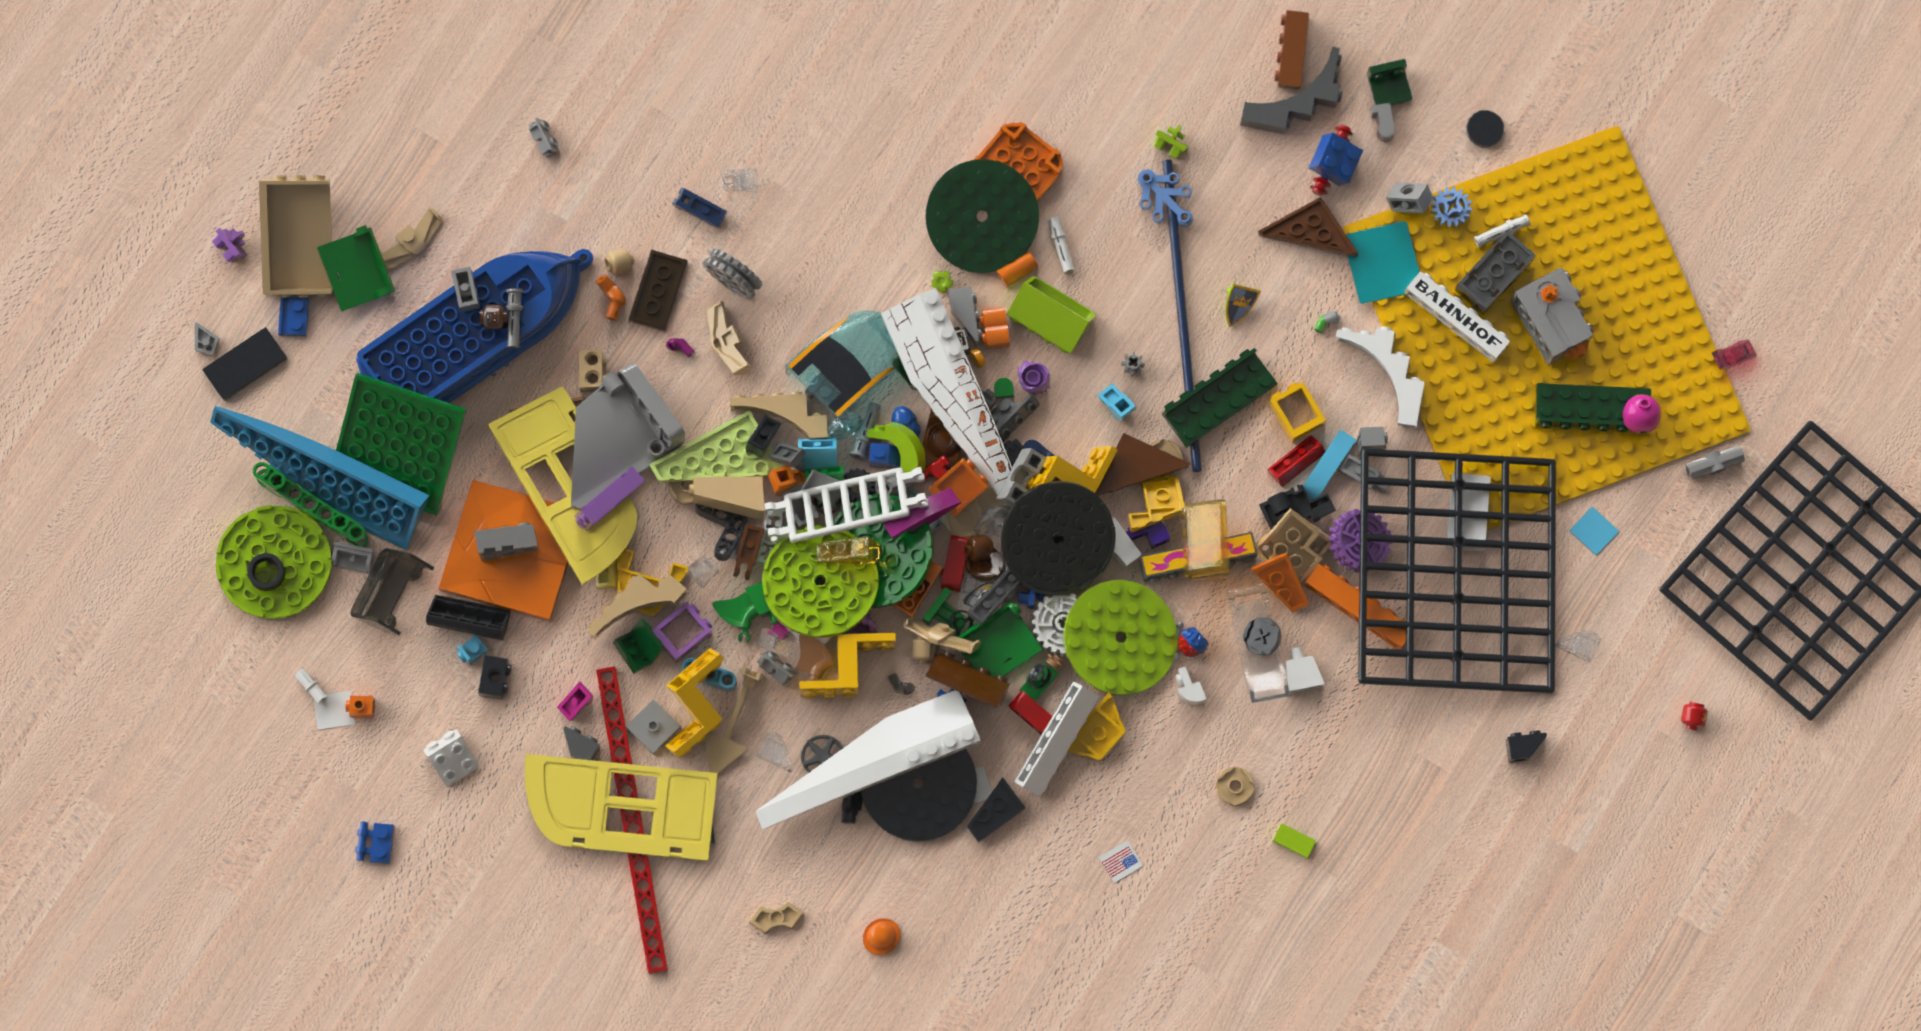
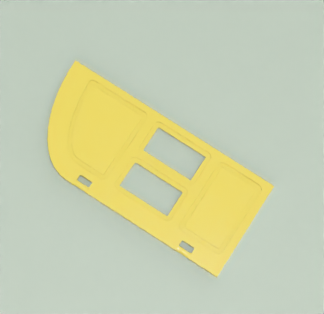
M562 386L489 423L488 427L581 585L606 570L624 552L634 535L637 513L633 502L627 496L624 501L620 502L589 530L586 531L585 528H580L576 523L574 516L581 509L571 506L572 481L556 456L557 453L574 445L575 421L573 422L569 413L573 412L576 417V407ZM543 460L547 462L567 496L548 507L526 472V469Z
M533 754L525 755V787L529 807L538 828L550 841L567 847L709 860L718 773ZM612 773L657 777L655 800L610 796ZM608 807L654 812L651 835L606 831ZM573 838H585V842H573ZM671 847L682 848V853L670 852Z

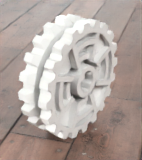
M1073 593L1070 596L1052 595V598L1045 597L1043 604L1039 603L1037 605L1038 611L1033 613L1032 618L1034 620H1032L1031 627L1035 629H1033L1032 634L1037 636V642L1043 645L1042 649L1044 651H1051V655L1059 653L1060 657H1064L1066 653L1063 642L1064 628L1060 627V623L1066 620L1069 610L1077 600Z

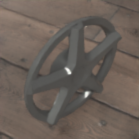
M818 735L809 739L801 752V761L805 770L810 773L811 770L808 766L816 763L821 765L832 757L833 754L830 753V750L834 743L842 750L843 747L838 740L828 735ZM817 739H829L823 748H820L813 742ZM809 746L815 753V756L805 761V751Z

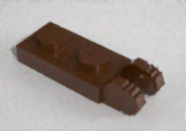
M749 524L745 525L736 557L734 577H738L740 574L741 563L748 565L745 579H750L765 531L764 528Z

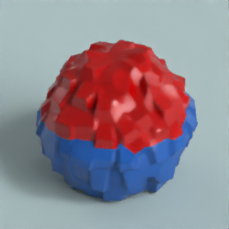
M1189 627L1182 631L1178 638V650L1183 652L1186 657L1198 656L1205 652L1209 642L1195 627Z

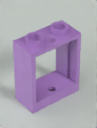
M688 602L684 603L652 629L656 637L661 640L665 651L676 663L712 635V625L706 618L702 620L698 615L700 611L694 604L690 606ZM688 611L704 631L678 651L662 630L684 612Z

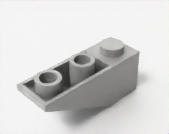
M971 287L949 289L952 315L960 326L965 328L966 334L976 347L979 346L982 334L981 329H977L976 322H980L979 312L974 309V304H977L976 292L972 293Z

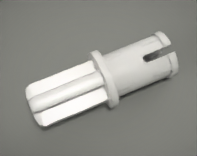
M301 669L296 673L295 676L305 687V692H309L318 704L327 699L328 696L317 685L318 682L314 681L305 669Z

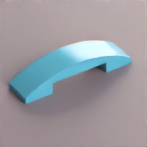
M1342 430L1336 435L1303 485L1311 500L1320 497L1347 453H1349L1357 441Z

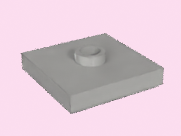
M652 700L626 728L654 754L681 726L658 703Z

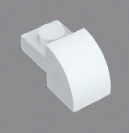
M1186 667L1179 668L1177 671L1178 675H1175L1178 685L1183 687L1177 691L1179 698L1190 705L1205 703L1207 699L1200 681L1192 684Z

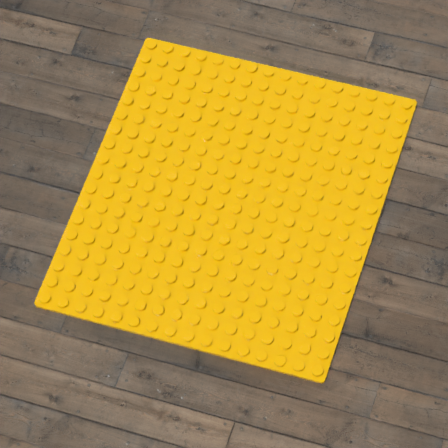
M1619 126L1608 128L1454 185L1457 192L1462 189V195L1468 194L1466 200H1471L1472 202L1468 206L1472 208V211L1468 213L1470 215L1469 219L1464 218L1465 223L1463 225L1458 222L1457 228L1453 224L1447 228V223L1441 226L1440 219L1435 221L1436 214H1431L1434 208L1430 207V205L1425 213L1392 212L1389 209L1343 226V231L1345 234L1406 221L1419 271L1423 274H1429L1436 284L1446 287L1450 295L1460 298L1464 306L1468 309H1474L1482 320H1488L1495 330L1501 331L1508 336L1509 345L1493 363L1406 294L1372 301L1381 326L1392 328V331H1395L1393 354L1395 352H1404L1407 356H1410L1407 379L1418 377L1422 379L1421 381L1425 382L1419 417L1434 452L1554 459L1556 461V505L1744 435L1750 431L1749 423L1725 368H1720L1714 357V354H1718ZM1438 192L1432 193L1433 197L1434 195L1438 196ZM1455 202L1448 207V212L1454 208ZM1526 214L1529 218L1530 226L1517 230L1513 236L1531 250L1536 257L1529 267L1482 315L1457 293L1455 288L1499 239L1478 248L1474 241V236L1501 226L1507 220L1512 221ZM1562 267L1570 275L1572 286L1576 287L1580 292L1581 300L1577 307H1580L1585 322L1591 325L1593 337L1584 356L1576 360L1565 357L1548 366L1510 301L1515 291ZM1536 384L1650 388L1651 397L1659 403L1661 408L1660 423L1655 430L1649 433H1636L1632 430L1617 432V429H1609V431L1602 432L1598 431L1597 428L1582 431L1577 427L1563 430L1556 426H1552L1550 429H1543L1540 426H1535ZM1438 460L1446 481H1451V474L1455 473V461ZM1463 462V474L1490 476V484H1502V464ZM1509 464V485L1548 487V466ZM1489 491L1488 512H1501L1502 492ZM1509 492V513L1534 514L1548 508V494ZM1487 519V531L1501 526V520Z

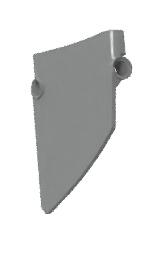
M635 363L629 364L617 373L613 371L605 375L601 380L602 384L576 408L571 506L574 508L582 509L630 467L633 466L638 473H641L649 468V464L664 457L685 442V432L682 426ZM657 448L660 452L654 453L651 450Z

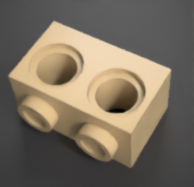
M579 350L580 392H595L602 384V378L607 375L603 374V367H607L606 356H603L602 350ZM591 358L598 360L595 365L588 364ZM590 377L598 378V381L594 384L588 382Z

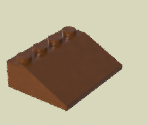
M950 652L938 653L927 671L926 677L994 708L1002 705L1011 685L1007 682V678L1001 675L994 677L989 674V670L983 667H979V669L972 667V662L965 659L959 661Z

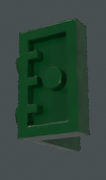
M1405 59L1368 68L1367 77L1375 105L1390 103L1391 106L1412 100V94L1405 73L1407 67Z

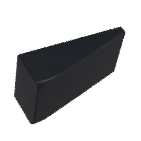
M764 415L747 442L745 449L762 458L779 430L781 423Z

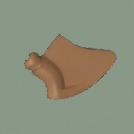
M800 634V659L796 669L809 674V681H819L824 671L833 667L831 655L819 640Z

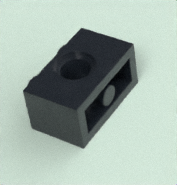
M485 655L478 690L480 697L503 700V695H507L508 683H506V678L511 675L512 665L509 664L507 658ZM493 674L501 675L500 680L497 682H492L490 679Z

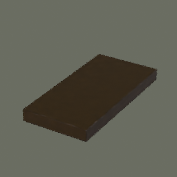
M651 249L628 319L630 322L665 332L688 260Z

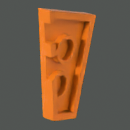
M1286 552L1251 568L1291 612L1309 605Z

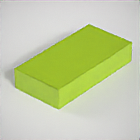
M1281 823L1272 842L1307 859L1316 840Z

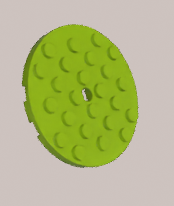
M261 506L246 514H242L226 529L216 552V574L223 592L240 610L258 618L282 619L304 611L320 597L331 575L332 553L323 530L306 513L289 506ZM258 554H274L285 567L284 581L275 590H259L253 586L248 578V565L252 558ZM269 561L261 562L255 570L257 580L262 583L272 582L278 573L276 566H269Z
M815 525V530L826 528L824 526ZM807 527L796 531V534L808 532ZM848 531L792 543L789 537L781 539L774 546L766 559L762 577L763 594L767 606L774 617L791 631L817 638L836 636L858 625L871 610L878 592L877 566L867 546ZM823 577L826 580L825 584L816 585V578Z
M1110 580L1091 587L1081 594L1073 604L1064 624V649L1067 658H1069L1073 666V670L1083 681L1093 686L1094 689L1107 694L1109 692L1111 695H1132L1152 687L1167 673L1173 663L1177 650V629L1168 606L1151 589L1133 581ZM1119 632L1123 633L1126 638L1123 643L1116 640V634Z

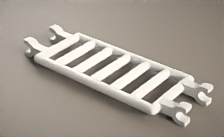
M918 467L906 473H903L902 468H895L784 495V501L764 503L768 517L786 512L788 527L779 529L769 528L768 536L771 537L772 543L789 537L792 543L907 517L909 509L929 507L925 493L907 499L905 484L925 481L922 468ZM896 476L901 510L890 513L885 478ZM878 480L882 515L871 517L866 483ZM859 485L864 519L852 521L848 487ZM840 489L845 523L834 525L829 491ZM822 493L826 528L815 530L811 496ZM803 498L808 532L796 534L792 500Z

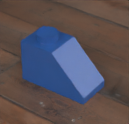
M870 443L869 467L900 468L901 457L896 446Z

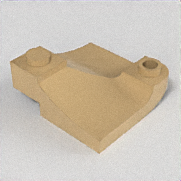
M1290 508L1274 528L1260 539L1256 545V550L1264 561L1286 552L1301 584L1323 559L1322 555L1332 545V542L1328 541V537H1330L1328 534ZM1264 545L1269 546L1267 550L1262 549Z

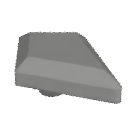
M196 322L195 351L214 356L219 337Z

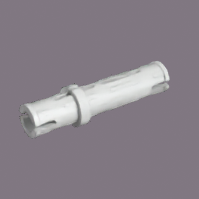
M1525 214L1512 221L1507 220L1501 226L1474 236V241L1477 247L1480 248L1501 238L1507 230L1513 235L1517 230L1530 226L1529 218Z
M1058 216L1048 219L1052 232L1051 239L1055 242L1063 273H1071L1075 271L1065 240L1066 233L1063 232L1060 218Z

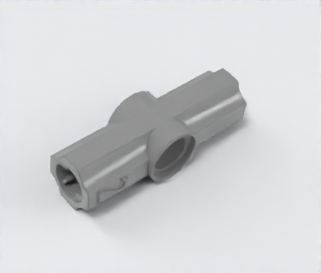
M1738 445L1721 452H1711L1705 455L1704 458L1685 464L1688 477L1690 480L1707 474L1714 475L1726 470L1727 467L1744 462L1745 458L1742 448Z

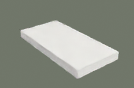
M1455 473L1451 474V481L1455 482ZM1463 474L1462 477L1465 482L1490 484V476ZM1450 489L1449 510H1454L1455 492ZM1462 490V510L1488 512L1489 491ZM1448 517L1447 538H1454V517ZM1462 518V536L1465 539L1486 540L1487 519ZM1446 545L1447 549H1454L1452 546ZM1462 546V550L1485 552L1484 547Z

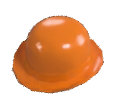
M886 918L874 920L865 928L863 933L865 948L870 953L876 955L891 952L901 939L899 926L893 920Z

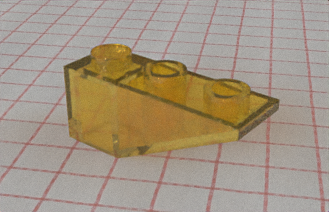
M870 537L818 543L817 562L846 564L879 562L880 544Z

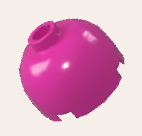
M1640 394L1633 396L1623 408V422L1630 430L1636 433H1641V431L1652 432L1657 428L1661 419L1659 403L1649 395Z

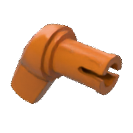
M602 275L595 282L610 301L605 318L617 321L621 306L626 304V298L609 277Z

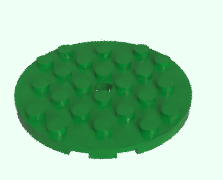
M889 494L890 513L901 510L900 498ZM869 495L871 517L882 515L880 495ZM861 500L855 503L852 502L850 504L852 521L864 519ZM843 510L834 519V525L845 523ZM883 522L847 530L867 546L877 566L878 592L872 608L887 607L901 602L910 596L925 579L930 569L934 552L933 535L928 522L913 532L910 530L905 532L895 540L892 539L882 524ZM881 546L882 554L875 555V548Z

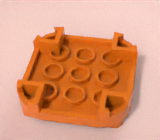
M1022 122L1005 123L1001 126L999 132L974 159L998 161L1018 171L1032 187L1037 202L1059 178L1063 167V160L1058 149L1051 147Z

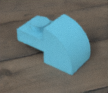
M1113 383L1098 394L1099 399L1118 421H1122L1136 410L1134 403L1124 393L1122 394Z

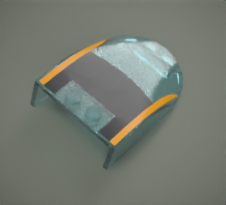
M864 310L846 316L827 329L785 365L788 376L792 373L835 416L836 425L839 426L895 375L897 370L892 365V360L898 353L881 313Z

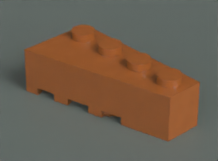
M1286 10L1285 14H1282L1281 26H1283V33L1279 35V44L1282 45L1281 52L1277 53V63H1280L1279 71H1275L1274 79L1275 82H1278L1277 86L1301 88L1309 12Z

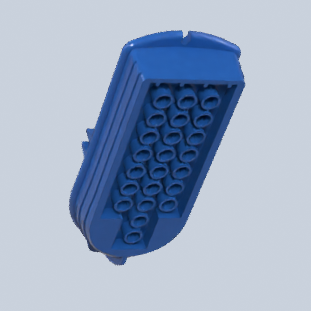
M581 249L569 257L548 251H526L511 253L490 260L473 272L480 303L479 309L461 312L455 286L453 285L359 350L356 361L360 374L447 403L453 402L487 377L495 376V372L503 366L507 368L510 361L539 343L561 323L575 299L580 281V272L590 267L593 263L592 253L587 249ZM583 256L587 257L585 261H581ZM506 289L524 290L521 297L523 310L520 312L519 348L507 347L509 311L506 309V305H508ZM485 305H502L503 311H507V322L504 323L502 329L486 330L483 325H480V310H483Z

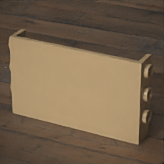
M276 175L275 178L260 179L259 203L263 295H279L281 298L291 297V294H298V297L305 298L310 297V294H317L318 297H329V294L333 293V289L317 247L332 242L330 178H325V175H314L313 178H306V175H295L294 178H287L286 175Z

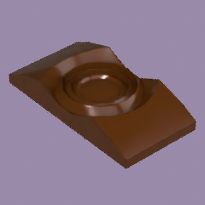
M931 408L922 443L926 456V468L945 454L950 460V464L946 465V468L949 470L958 462L961 448Z

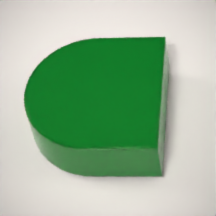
M1000 378L995 382V399L1014 397L1013 384L1009 379Z

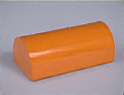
M1028 251L1023 256L996 271L1005 287L1008 288L1038 269V264Z

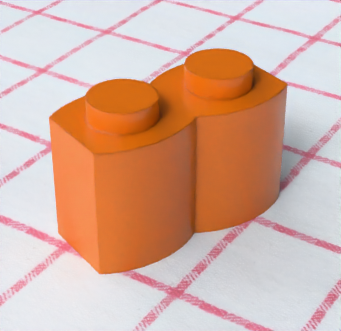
M1005 307L983 309L982 315H979L980 327L984 326L985 332L981 333L982 344H986L987 349L1010 347Z

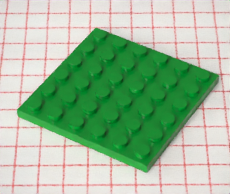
M357 373L354 378L336 451L429 495L424 512L437 516L467 409Z

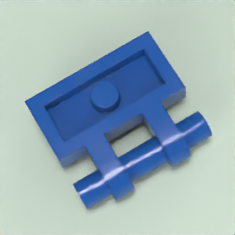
M362 821L360 829L357 831L359 840L358 846L355 849V853H357L356 861H364L365 854L370 855L371 863L390 864L394 825L374 823L373 830H368V822ZM367 837H372L371 848L366 847Z

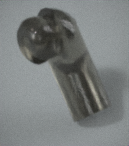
M897 673L888 676L896 693L910 695L915 691L914 684L911 682H901Z

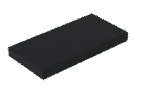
M265 327L202 370L223 401H225L288 358Z

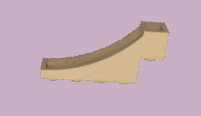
M792 392L791 395L773 393L772 396L754 394L753 397L736 395L734 398H730L731 410H750L770 415L795 427L808 439H828L827 415L812 413L811 416H808L807 397L802 392Z
M640 574L636 577L633 576L627 582V588L624 591L620 590L614 597L615 601L602 610V616L590 623L588 633L595 640L616 621L636 611L661 605H673L675 607L688 593L687 588L670 574L667 577L663 576L658 581L657 588Z

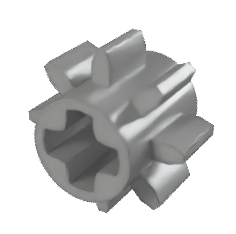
M1135 352L1131 356L1125 354L1126 361L1121 362V365L1125 366L1124 373H1131V377L1136 372L1141 374L1140 367H1145V363L1141 362L1142 355L1138 357L1135 355ZM1130 362H1131V363H1135V362H1136V363H1137V364H1136V367H1135L1134 365L1129 366V365H1130Z

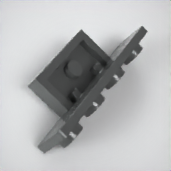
M1030 393L1019 405L1006 397L991 412L1002 443L1039 407L1040 403L1034 394Z

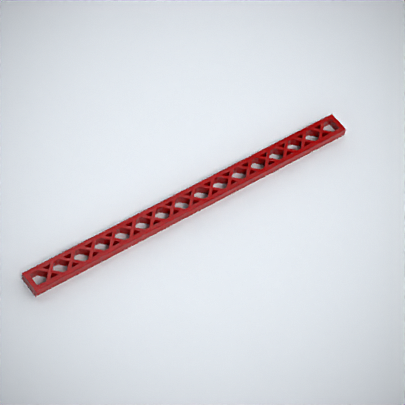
M616 667L597 669L611 760L613 763L617 761L627 764L625 763L627 759L628 764H632ZM612 672L613 679L608 685L602 681L601 674ZM609 690L616 694V698L612 703L605 699ZM612 709L620 714L615 722L608 718ZM615 728L623 732L619 741L611 735ZM619 746L626 750L622 760L615 756V751ZM614 773L618 797H626L621 793V790L627 784L633 790L628 798H633V796L638 798L634 775L628 774L624 779L618 773ZM620 809L624 832L630 833L627 828L634 822L639 826L636 834H644L641 812L635 810L633 815L630 816L625 813L624 809ZM628 853L648 974L668 971L648 855L644 854L643 859L641 857L642 854ZM638 860L646 865L642 873L634 869ZM641 879L649 883V887L645 892H642L637 887ZM645 898L652 902L648 912L641 908V903ZM648 917L656 923L651 931L644 927ZM651 936L659 941L655 950L647 945ZM655 955L662 959V967L651 968L650 962Z

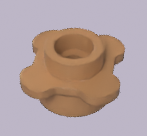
M1048 654L1049 658L1045 661L1056 671L1060 667L1063 668L1061 664L1063 661L1056 654L1053 656Z

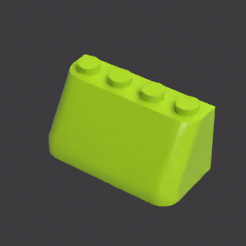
M1034 276L1023 283L1007 312L1012 321L1022 323L1028 331L1038 333L1043 336L1042 339L1046 342L1054 343L1059 346L1058 348L1062 352H1069L1070 354L1074 351L1096 317L1092 310Z

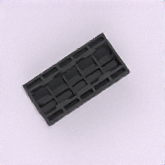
M435 595L426 615V623L435 627L503 641L510 618V610Z

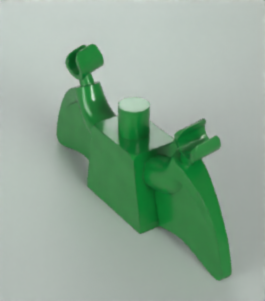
M762 582L745 588L746 592L736 598L718 600L712 604L723 620L732 626L743 629L742 633L738 635L739 642H742L743 634L747 636V642L751 640V634L748 632V629L751 628L752 620L759 615L762 618L769 616L772 625L780 623L767 606Z

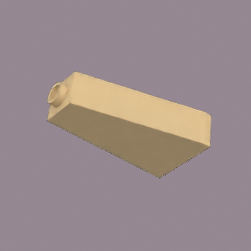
M693 477V484H689V496H693V503L759 520H762L764 517L763 477Z

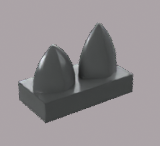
M780 442L768 455L773 462L794 467L800 472L805 473V464L802 458L806 455V452L802 448Z

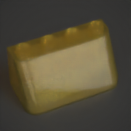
M1225 499L1185 504L1184 508H1181V519H1185V527H1182V538H1186V546H1183V557H1187V565H1184V576H1188V582L1227 580L1229 576V552Z

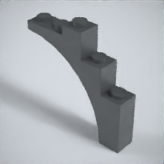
M1332 47L1329 60L1323 71L1302 92L1277 102H1245L1240 125L1284 134L1285 129L1290 127V117L1310 121L1311 115L1315 116L1317 104L1335 108L1337 102H1341L1343 92L1339 91L1340 84H1335L1339 72H1335L1336 65L1340 66L1342 55H1339L1340 48Z

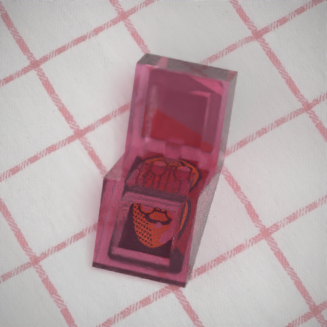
M1749 339L1738 341L1728 348L1717 349L1712 352L1719 370L1734 367L1757 357Z

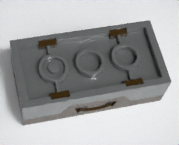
M1507 230L1457 284L1455 291L1484 315L1529 267L1536 255Z

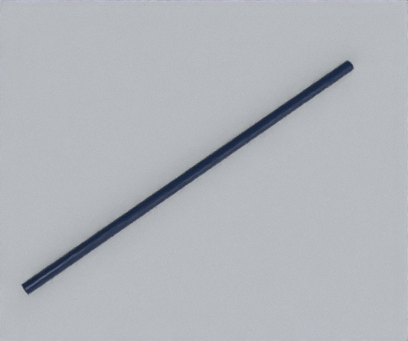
M1163 160L1164 175H1169L1173 172L1172 160ZM1165 183V188H1174V185ZM1170 196V197L1173 199V201L1176 203V198H1175V196ZM1167 206L1184 389L1191 392L1194 390L1178 220L1177 215ZM1198 440L1190 445L1192 472L1202 471Z

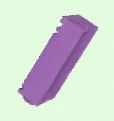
M633 466L630 467L574 516L576 523L580 528H585L586 531L589 530L645 480Z

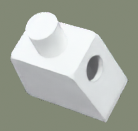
M1302 647L1291 649L1292 660H1288L1285 663L1287 695L1323 688L1324 681L1314 657H1304Z

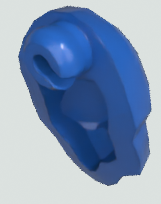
M905 406L895 408L891 422L903 424L911 429L919 438L921 429L915 414Z

